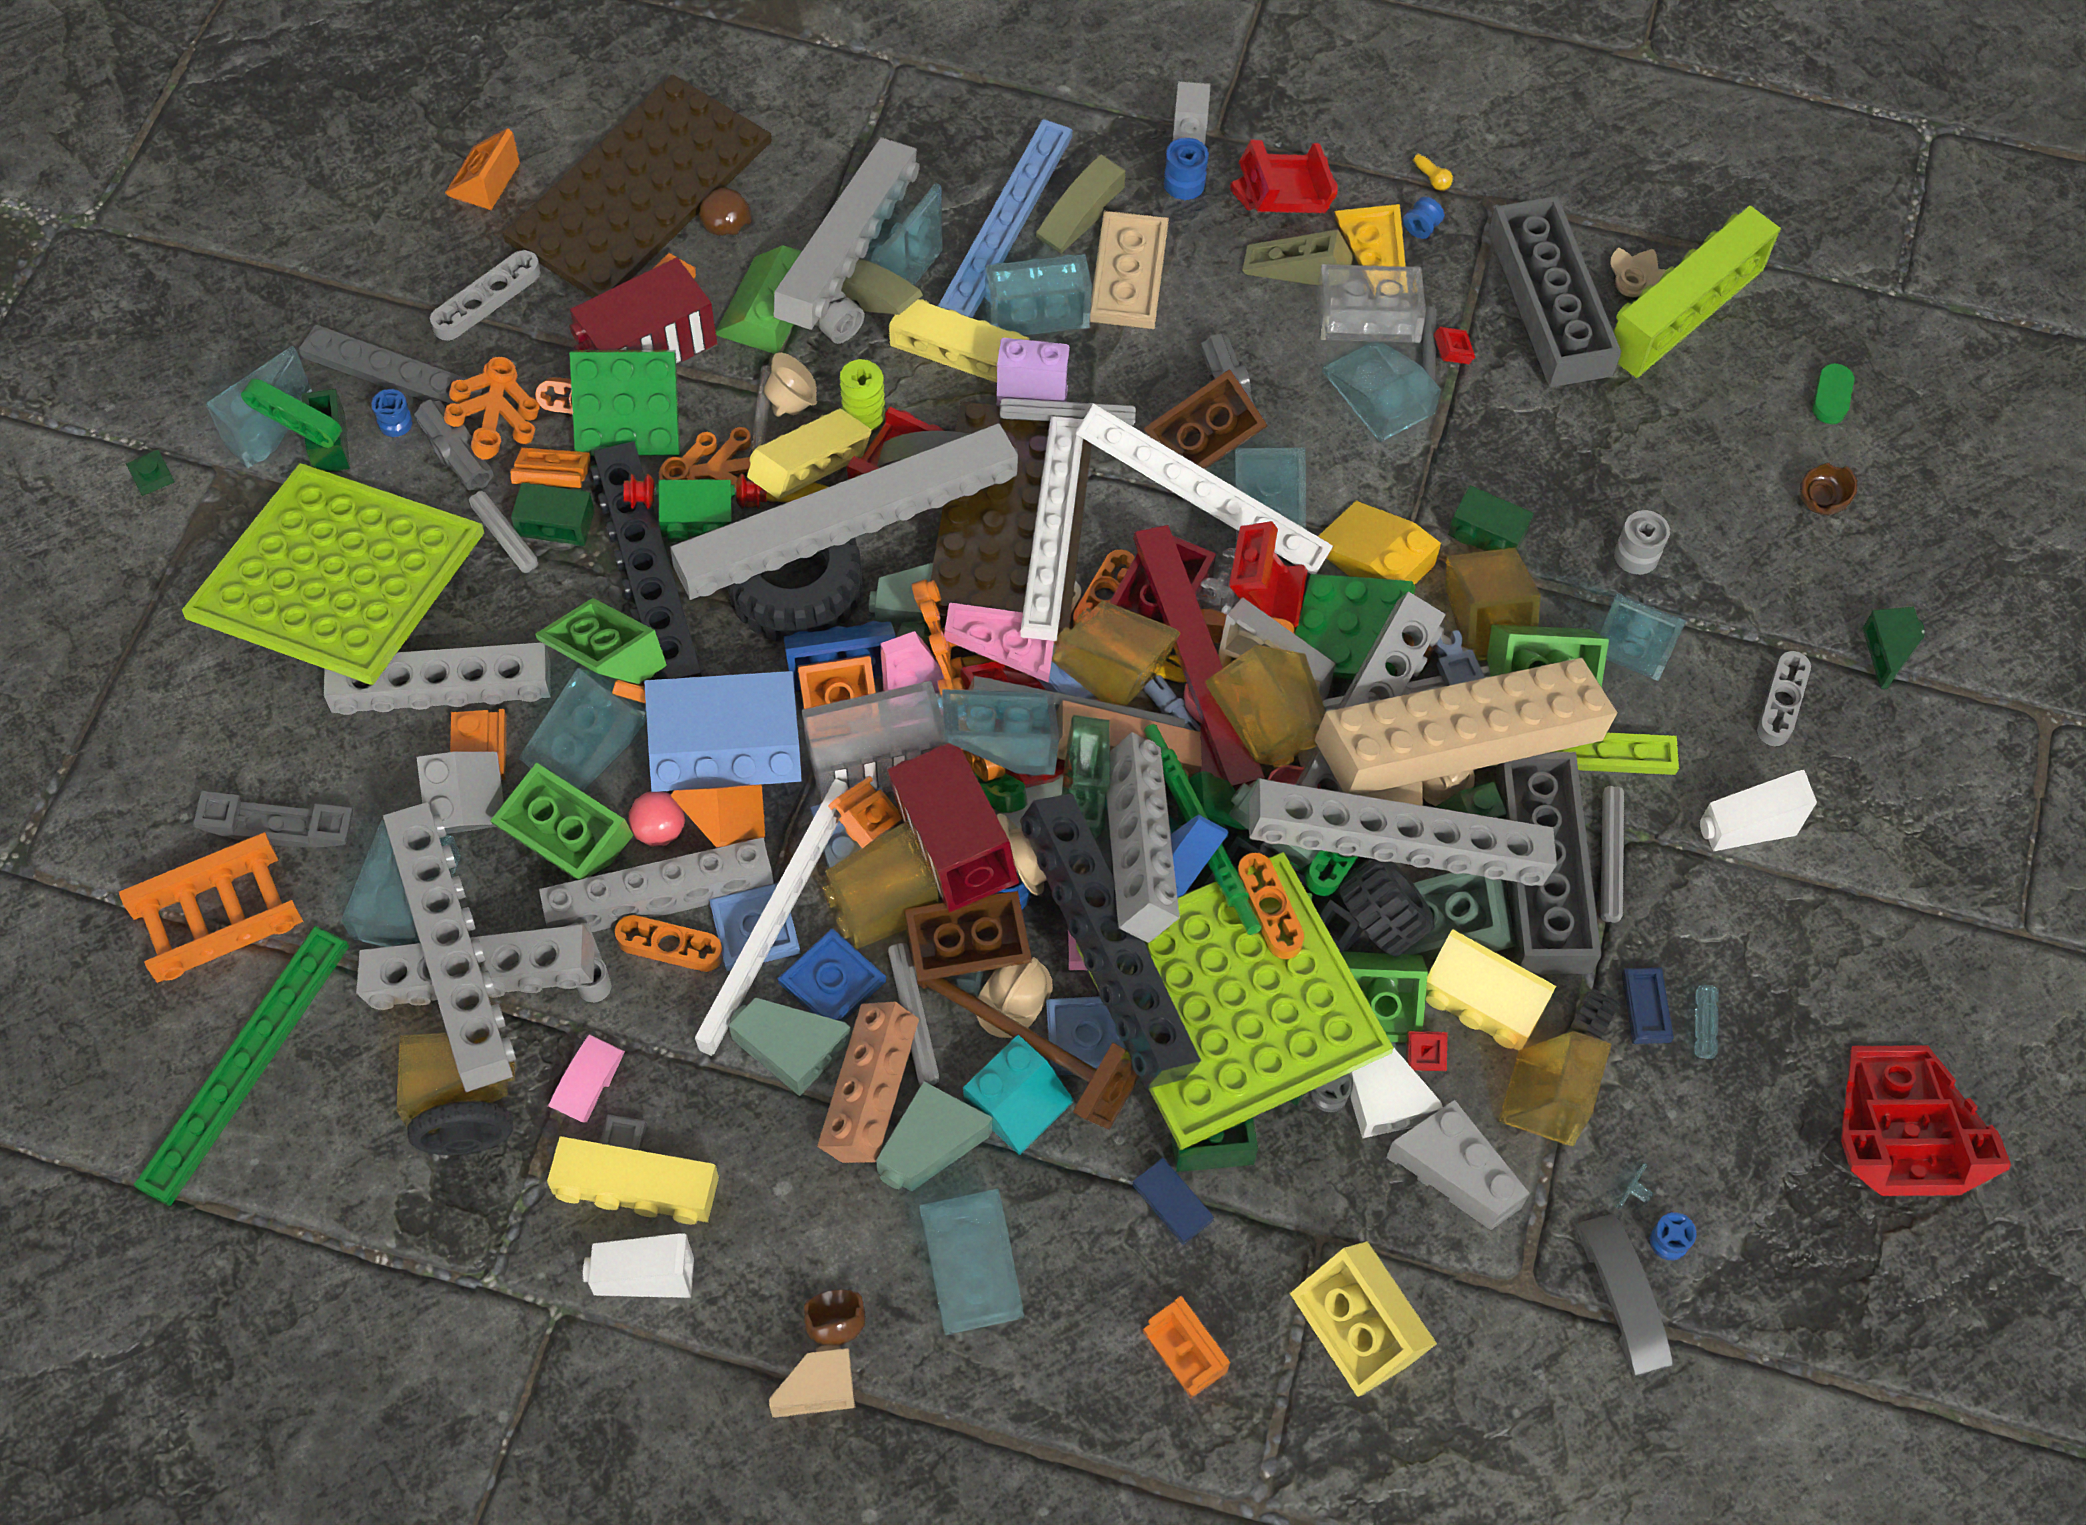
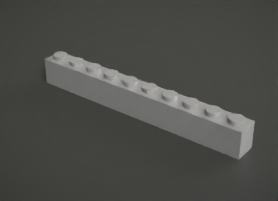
M996 424L671 546L673 567L690 600L699 596H708L733 583H743L754 575L767 570H777L788 562L799 558L811 557L817 551L833 545L845 544L851 538L865 533L876 532L883 526L893 522L908 520L917 513L930 508L942 507L951 500L964 495H973L980 489L990 485L1005 483L1012 477L1017 476L1018 454L1001 425Z

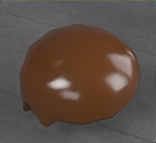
M720 188L710 192L703 199L700 206V221L709 233L718 236L726 234L738 235L744 224H751V209L748 202L738 191Z
M1827 462L1806 473L1800 483V497L1812 512L1820 515H1833L1845 510L1857 493L1858 480L1848 466L1836 467Z
M848 1289L831 1290L817 1294L804 1304L806 1332L810 1339L818 1344L844 1345L857 1338L865 1327V1308L863 1298L858 1292Z

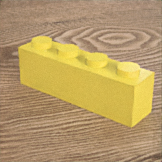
M922 299L915 301L900 315L895 314L889 324L890 346L996 383L1001 339L1029 340L1028 337L1022 336L1018 332L1007 331L993 326L986 321H978L961 315L957 311L946 310L929 304Z
M841 408L827 415H822L813 422L801 425L792 432L780 435L777 439L756 447L750 456L751 465L747 478L779 500L847 466L853 456L861 459L872 429Z
M560 1136L547 1182L556 1198L564 1202L579 1203L580 1199L593 1201L596 1206L606 1210H618L619 1206L634 1209V1212L641 1216L657 1217L659 1213L673 1216V1219L677 1222L692 1225L696 1224L697 1221L708 1222L719 1176L715 1164Z

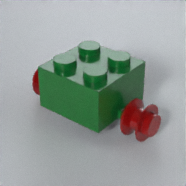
M631 473V481H624V502H631V509H634L637 502H644L647 509H650L655 502V495L656 498H659L660 532L662 537H668V541L684 542L689 540V537H698L730 525L731 498H735V495L736 502L741 509H744L747 502H754L757 509H760V502H767V491L753 481H747L744 474H741L736 480V488L734 484H731V480H659V484H656L655 488V481L649 473H647L644 481H636L633 473Z

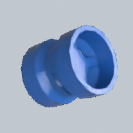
M387 389L374 396L372 410L377 418L380 431L390 437H399L406 434L411 429L413 422L403 393L398 390Z

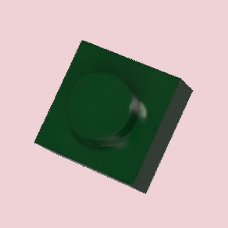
M159 450L125 463L142 496L175 482Z

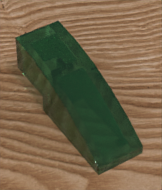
M1073 715L1066 749L1062 795L1073 794L1094 839L1097 840L1105 829V794L1110 788V720Z

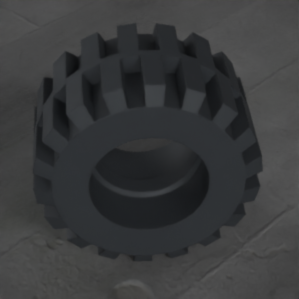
M1368 858L1349 872L1339 885L1342 899L1361 929L1378 947L1395 957L1402 954L1435 928L1433 916L1426 901L1411 880L1394 862H1381Z

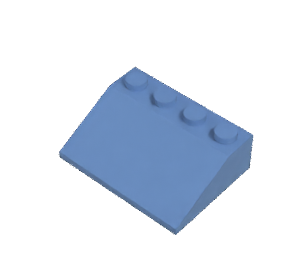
M792 671L644 681L652 792L802 782Z

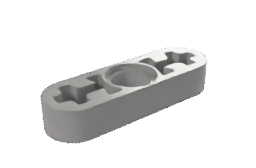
M1789 651L1784 653L1773 672L1757 727L1759 738L1771 746L1785 744L1795 727L1811 671L1809 659L1800 652ZM1789 665L1796 667V674L1792 681L1786 680L1790 671ZM1775 693H1788L1793 698V704L1783 705L1779 703L1775 698ZM1776 716L1782 717L1779 724V733L1772 731V723Z

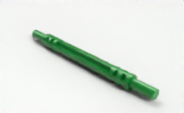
M1156 724L1148 725L1144 729V734L1147 740L1153 741L1161 748L1164 780L1167 787L1170 788L1187 822L1197 815L1208 819L1188 781L1186 772L1177 759L1175 751L1168 748ZM1220 844L1209 859L1208 864L1217 884L1220 886L1222 894L1225 896L1227 904L1230 907H1234L1247 934L1254 935L1262 927L1248 902L1249 893L1247 889L1244 888L1236 868L1232 865L1222 844Z

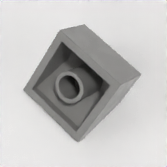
M448 752L417 757L422 803H429L433 816L441 815L446 834L497 827L490 821L504 804L497 752Z

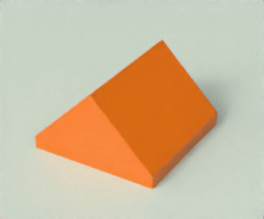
M507 128L476 144L445 193L449 197L492 210L520 164L513 132Z
M870 654L798 666L808 737L880 726Z
M762 784L674 790L671 794L674 801L716 847H724L765 837Z

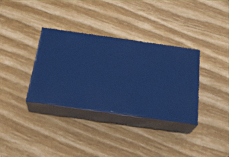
M1662 967L1624 968L1622 980L1633 1044L1671 1043L1674 1037Z
M1164 1158L1137 1177L1132 1183L1135 1190L1182 1245L1186 1244L1214 1221V1216Z

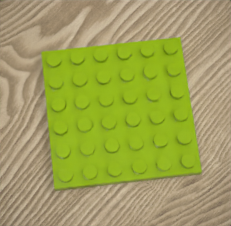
M300 463L184 606L182 612L185 619L374 685L483 536V526L481 523Z
M1284 852L1269 859L1304 931L1302 949L1297 956L1291 959H1281L1274 956L1269 950L1261 930L1254 935H1248L1234 907H1230L1227 904L1217 882L1179 897L1180 918L1151 942L1144 941L1201 1059V1062L1184 1080L1149 1088L1180 1150L1386 1057L1393 1052L1394 1047ZM1250 866L1247 875L1253 874L1256 877L1259 890L1263 888L1261 883L1263 870L1257 871L1254 866ZM1272 897L1264 898L1259 903L1262 911L1267 914H1275L1281 910L1280 902ZM1282 921L1277 924L1280 929V936L1277 942L1284 941L1287 946H1291L1294 936L1287 937L1282 929ZM1077 945L1076 948L1083 960V955Z

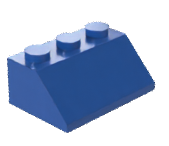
M872 621L861 626L847 628L836 626L825 631L811 633L801 631L790 636H784L788 671L793 672L794 691L800 690L799 665L869 654L873 678H883L880 643L896 638L891 621L882 623Z

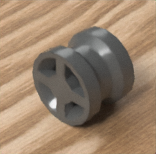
M1349 1073L1311 1090V1099L1317 1108L1330 1113L1344 1108L1348 1102L1353 1085ZM1324 1091L1332 1092V1093L1334 1094V1096H1332L1331 1094H1328L1327 1092L1324 1093Z

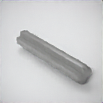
M478 491L475 495H471L469 498L471 508L519 569L524 573L535 569L538 566L537 557L489 496L483 491Z

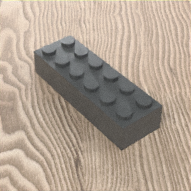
M1558 196L1496 206L1489 234L1549 388L1612 377L1621 355V349Z
M1549 752L1500 763L1495 771L1497 791L1507 812L1505 820L1553 827L1557 862L1556 867L1543 886L1525 885L1521 882L1506 880L1516 942L1514 947L1515 964L1533 974H1592L1601 957L1576 752Z

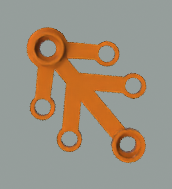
M504 357L492 358L485 364L482 374L466 380L453 381L449 397L457 403L447 405L444 413V421L448 425L459 427L464 424L466 416L485 409L482 428L474 431L471 441V448L475 456L484 460L492 458L499 451L501 436L496 432L499 413L514 428L512 434L514 440L521 444H528L533 440L535 427L525 420H534L540 408L537 400L530 398L517 384L515 365ZM490 386L489 393L469 400L472 391ZM504 390L519 404L517 411L503 397Z
M744 427L733 429L730 433V438L717 452L716 436L711 432L700 433L696 438V443L682 458L672 457L662 464L659 470V479L698 480L709 477L712 480H731V484H734L736 488V480L738 478L732 474L749 472L751 465L750 457L730 459L737 451H744L751 446L750 431ZM738 437H745V438H746V439L743 440V441H737V440H735V439L738 438ZM707 441L712 443L708 446L701 445L702 443ZM716 452L707 463L695 465L703 455L709 456ZM676 474L681 475V476H679V477H672L673 475H676ZM747 502L745 507L756 506L754 502Z
M924 579L912 583V591L916 603L922 611L931 632L929 640L932 650L945 677L938 680L942 700L947 708L952 706L956 708L963 707L962 699H964L967 692L960 676V671L965 667L961 656L950 660L951 647L957 645L946 641L944 636L945 627L941 628L940 615L935 602L941 601V596L934 580L928 582Z

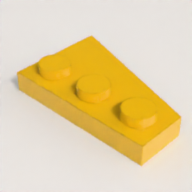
M1400 204L1334 211L1335 220L1374 294L1407 291Z

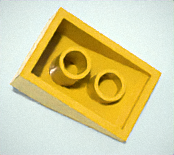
M1355 501L1317 536L1333 546L1326 559L1349 577L1413 581L1414 585L1435 566L1441 546L1438 540L1416 523Z

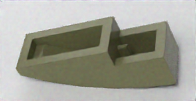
M1100 154L1058 200L1036 232V237L1061 254L1103 216L1104 206L1124 189L1126 171Z
M858 259L851 278L846 277L841 289L847 298L857 300L865 312L900 315L923 296L920 289L904 278L882 266L862 259Z

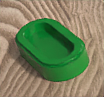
M1829 364L1822 369L1819 375L1812 410L1815 417L1823 423H1840L1844 420L1849 410L1854 375L1846 366Z

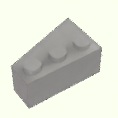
M1243 597L1226 616L1218 656L1228 682L1290 705L1313 702L1322 703L1329 694L1336 664Z
M1455 1100L1393 1141L1386 1157L1397 1165L1399 1163L1417 1175L1418 1180L1426 1186L1430 1184L1450 1198L1449 1202L1490 1230L1519 1211L1530 1194Z

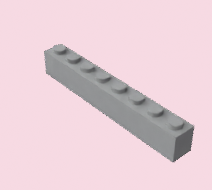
M885 138L879 139L775 290L774 318L812 330L819 318L823 319L826 316L830 301L833 297L837 298L839 296L846 277L851 278L856 262L859 258L865 257L872 238L876 239L878 237L882 223L885 219H890L894 205L898 200L901 201L904 198L910 181L914 182L919 172V163H916V148Z

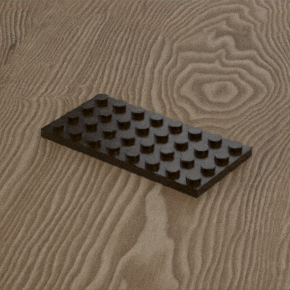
M672 74L503 233L504 241L518 251H531L537 256L540 265L594 298L631 280L700 213L701 203L710 192L725 188L772 142L771 133Z
M960 401L955 432L972 434L1000 424L1012 446L1018 450L1017 476L1012 477L1005 483H996L980 489L973 495H964L951 500L943 506L931 581L934 580L941 596V601L935 602L940 615V624L946 625L949 603L1023 613L1050 421L1003 419L1000 416V406ZM1083 439L1058 637H1068L1092 451V443Z

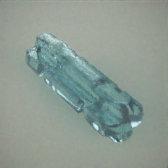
M1700 985L1696 990V1004L1698 1008H1695V1037L1697 1038L1695 1042V1055L1706 1059H1713L1718 1053V1040L1716 1039L1718 1035V1006L1716 1002H1718L1719 990L1711 985Z

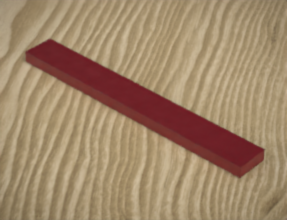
M1169 525L1135 532L1133 536L1134 543L1223 779L1229 781L1234 789H1239L1243 783L1249 786L1258 778L1264 779V774Z

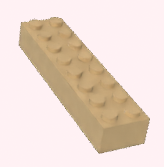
M1583 658L1326 711L1315 742L1343 792L1362 795L1603 741L1617 715V711Z

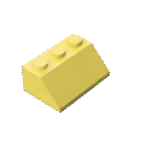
M1452 929L1427 976L1425 1000L1433 1008L1441 1011L1446 1010L1459 1017L1460 1021L1467 1027L1475 1030L1480 1029L1493 1036L1494 1040L1501 1046L1509 1049L1514 1048L1521 1052L1540 1020L1556 986Z
M1368 1241L1343 1248L1290 1293L1357 1397L1407 1368L1437 1344Z

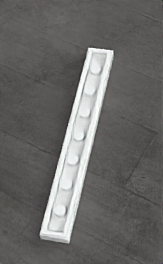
M1095 404L1092 405L1076 432L1078 436L1238 531L1240 526L1272 521L1278 528L1274 552L1295 565H1304L1310 574H1317L1333 548L1331 544Z
M1051 416L1020 637L1057 641L1083 438L1078 436L1076 432L1084 419Z
M835 779L695 1036L699 1051L712 1056L717 1050L729 1027L732 1015L740 1007L840 821L839 818L842 815L836 808L831 810L828 805L838 796L848 791L847 783Z

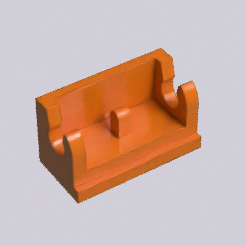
M1182 1296L1148 1320L1149 1325L1143 1329V1333L1190 1398L1227 1373L1230 1361Z

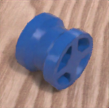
M1420 197L1415 202L1413 209L1404 215L1403 223L1411 235L1425 239L1432 234L1434 226H1438L1442 222L1444 211L1441 205L1434 199Z
M1677 1212L1668 1213L1658 1221L1651 1231L1650 1245L1659 1257L1666 1260H1677L1683 1257L1693 1245L1697 1233L1695 1225L1687 1216Z

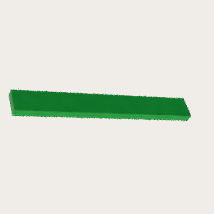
M317 926L313 927L133 1184L138 1190L168 1206L172 1205L350 947L347 941Z

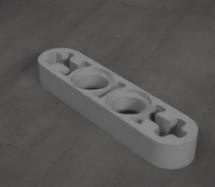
M526 250L512 254L435 309L431 314L430 322L436 337L441 340L457 338L535 282L541 273L537 256L531 251ZM497 281L507 283V286L502 290L496 291L490 288ZM470 300H479L482 302L481 305L475 309H467L464 307V305ZM444 321L447 322V323H451V322H452V324H450V325H448V324H446V323H443V324H441V323L444 322Z

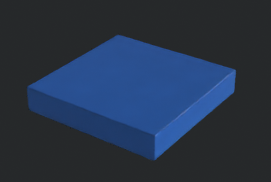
M833 928L778 978V984L810 1013L842 1022L886 982V976Z

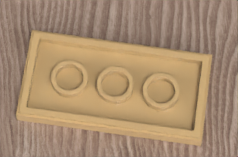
M1104 211L1089 322L1155 329L1169 218Z

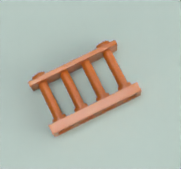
M265 832L119 891L121 901L133 920L143 917L157 956L144 961L157 983L163 980L176 979L184 971L273 934L286 933L293 929L295 925L303 922L293 900L282 904L268 869L270 864L279 861ZM253 872L268 910L246 919L232 881L235 878ZM217 887L231 925L209 934L195 896L203 891ZM180 902L194 941L172 949L158 912L162 908Z

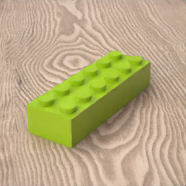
M1748 206L1740 214L1734 213L1719 232L1712 231L1700 248L1697 250L1691 249L1684 256L1681 264L1676 268L1673 266L1669 267L1657 284L1654 286L1648 285L1641 292L1638 300L1633 304L1627 303L1620 309L1616 316L1618 323L1613 330L1621 349V355L1617 364L1635 378L1642 375L1764 270L1781 228L1752 206Z

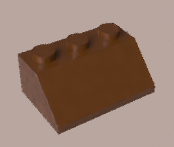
M1229 369L1144 427V430L1152 439L1199 467L1206 469L1265 429L1268 425Z
M1018 891L990 895L949 913L945 903L905 909L906 931L917 982L1032 963Z

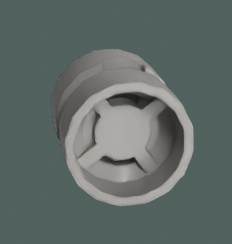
M841 290L837 298L833 297L830 301L826 316L823 319L819 318L815 325L820 327L821 331L832 342L836 344L844 343L860 329L865 314Z
M1647 510L1637 511L1628 516L1614 549V557L1617 564L1623 570L1638 575L1649 573L1655 569L1670 536V527L1667 521L1660 514Z

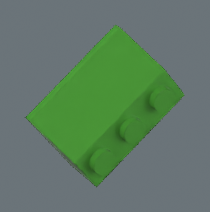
M782 245L754 257L716 330V336L773 354L779 353L793 324L774 318V292L802 251Z
M594 598L535 634L540 642L594 672L635 684L651 679L656 672L667 666L654 629Z
M1492 624L1487 655L1490 677L1583 658L1602 687L1609 638L1591 629Z
M537 762L490 820L493 825L577 880L588 878L611 865L633 837V833L624 818Z
M1340 952L1390 1042L1407 1043V1031H1423L1428 971L1422 955L1400 954L1395 957L1388 953Z

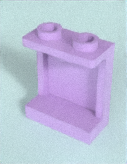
M1002 338L997 362V406H1000L1003 398L1067 401L1069 345Z

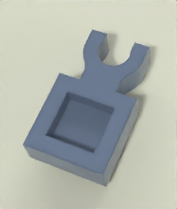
M1459 630L1452 631L1450 637L1452 645L1444 644L1440 637L1433 646L1436 654L1442 657L1438 658L1436 666L1445 686L1485 678L1473 650L1463 652L1461 648L1462 636Z

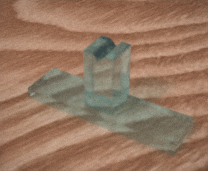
M983 971L977 972L976 981L957 979L956 986L966 992L973 993V996L978 998Z
M1643 1163L1639 1167L1617 1203L1616 1207L1618 1209L1623 1206L1630 1193L1644 1203L1649 1202L1650 1197L1653 1196V1192L1638 1183L1647 1164Z

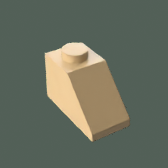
M824 1345L816 1348V1352L807 1353L769 1399L772 1417L855 1408L849 1348L841 1349L839 1345Z

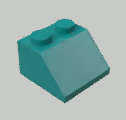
M1019 1035L963 1087V1102L993 1117L992 1131L1018 1155H1021L1074 1101L1047 1060Z

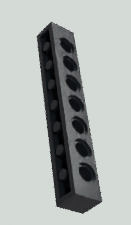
M635 442L595 450L594 455L597 465L590 466L595 486L602 485L604 493L598 494L603 514L610 513L612 521L606 522L611 543L618 541L620 549L614 550L618 570H626L628 578L622 579L627 600L634 599L636 607L630 609L631 616L634 620L655 630L664 658L669 655L676 656L672 659H665L667 666L656 672L649 680L702 677L653 505L650 509H647L644 502H637L634 509H631V502H624V481H631V473H633L636 481H644L645 479ZM643 568H650V569L645 570V571H639V570H641V569H643ZM650 597H658L654 600H647ZM659 626H667L661 630L656 629Z
M1073 794L1034 800L1020 819L1023 835L1029 840L1037 857L1038 867L1045 874L1052 889L1054 901L1060 906L1067 921L1069 933L1076 940L1083 955L1085 967L1091 972L1099 989L1101 1001L1107 1006L1114 1021L1117 1035L1123 1041L1130 1055L1135 1073L1139 1075L1145 1089L1184 1080L1201 1062V1059L1144 941L1118 927L1114 879Z

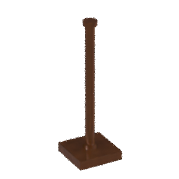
M943 977L917 982V985L920 987L933 989L1013 1038L1019 1035L1038 1053L1089 1082L1073 1112L1087 1121L1110 1130L1139 1079V1075L1135 1073L1132 1060L1126 1049L1112 1042L1098 1069Z

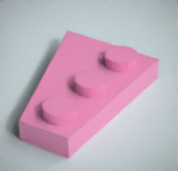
M949 603L944 634L946 641L1049 683L1054 641L1020 637L1022 612Z
M915 631L880 643L884 699L889 710L898 706L906 707L912 705L920 698L939 692L938 680L945 677L937 658L932 655L929 647Z

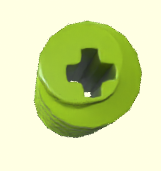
M858 359L851 361L840 372L842 410L874 431L881 426L885 419L884 377L881 369L869 360Z

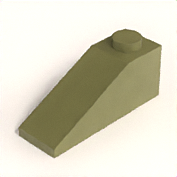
M1339 230L1250 244L1247 246L1242 271L1246 275L1318 286L1348 281L1353 255Z

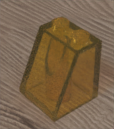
M1516 548L1447 556L1445 587L1457 630L1460 631L1462 636L1461 645L1468 650L1472 649L1477 660L1487 659L1492 624L1538 627L1541 594Z
M1102 600L1093 610L1087 607L1074 623L1076 626L1072 630L1066 627L1058 635L1057 641H1054L1057 649L1052 656V662L1102 702L1126 706L1159 673L1181 633L1175 628Z
M1255 645L1205 681L1207 688L1256 763L1271 764L1274 767L1286 766L1292 763L1294 757L1302 751L1317 746L1315 738L1326 711L1305 653Z
M908 822L897 826L825 871L827 885L822 887L825 899L830 908L836 906L841 916L836 918L841 935L844 939L850 938L855 949L906 930L905 909L938 904V884Z
M1572 1031L1519 1050L1498 1122L1573 1147L1593 1114L1611 1043Z
M447 1033L401 1035L399 1043L397 1112L406 1128H408L409 1122L415 1116L439 1105L464 1101L493 1103L508 1095V1081H514L515 1079L514 1061L509 1062L513 1077L466 1092ZM480 1037L476 1039L473 1043H482L488 1037ZM437 1127V1128H435V1129H432V1130H430V1131H428V1132L431 1133V1132H433V1131L439 1129L440 1127Z

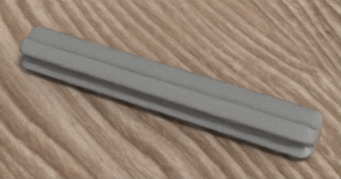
M1003 398L1000 403V416L1003 419L1050 421L1051 416L1084 419L1092 405L1095 404L1130 426H1133L1136 409L1133 405Z
M1614 786L1605 787L1602 793L1601 919L1605 922L1617 923L1620 922L1623 916L1624 790L1621 787Z
M906 943L894 944L889 947L888 951L900 1005L919 1018L911 1046L918 1082L920 1086L923 1082L935 1085L939 1082V1073L909 947Z

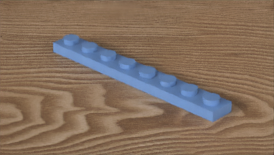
M1045 119L1041 121L938 307L954 310L961 315L973 318L1072 139L1071 128Z

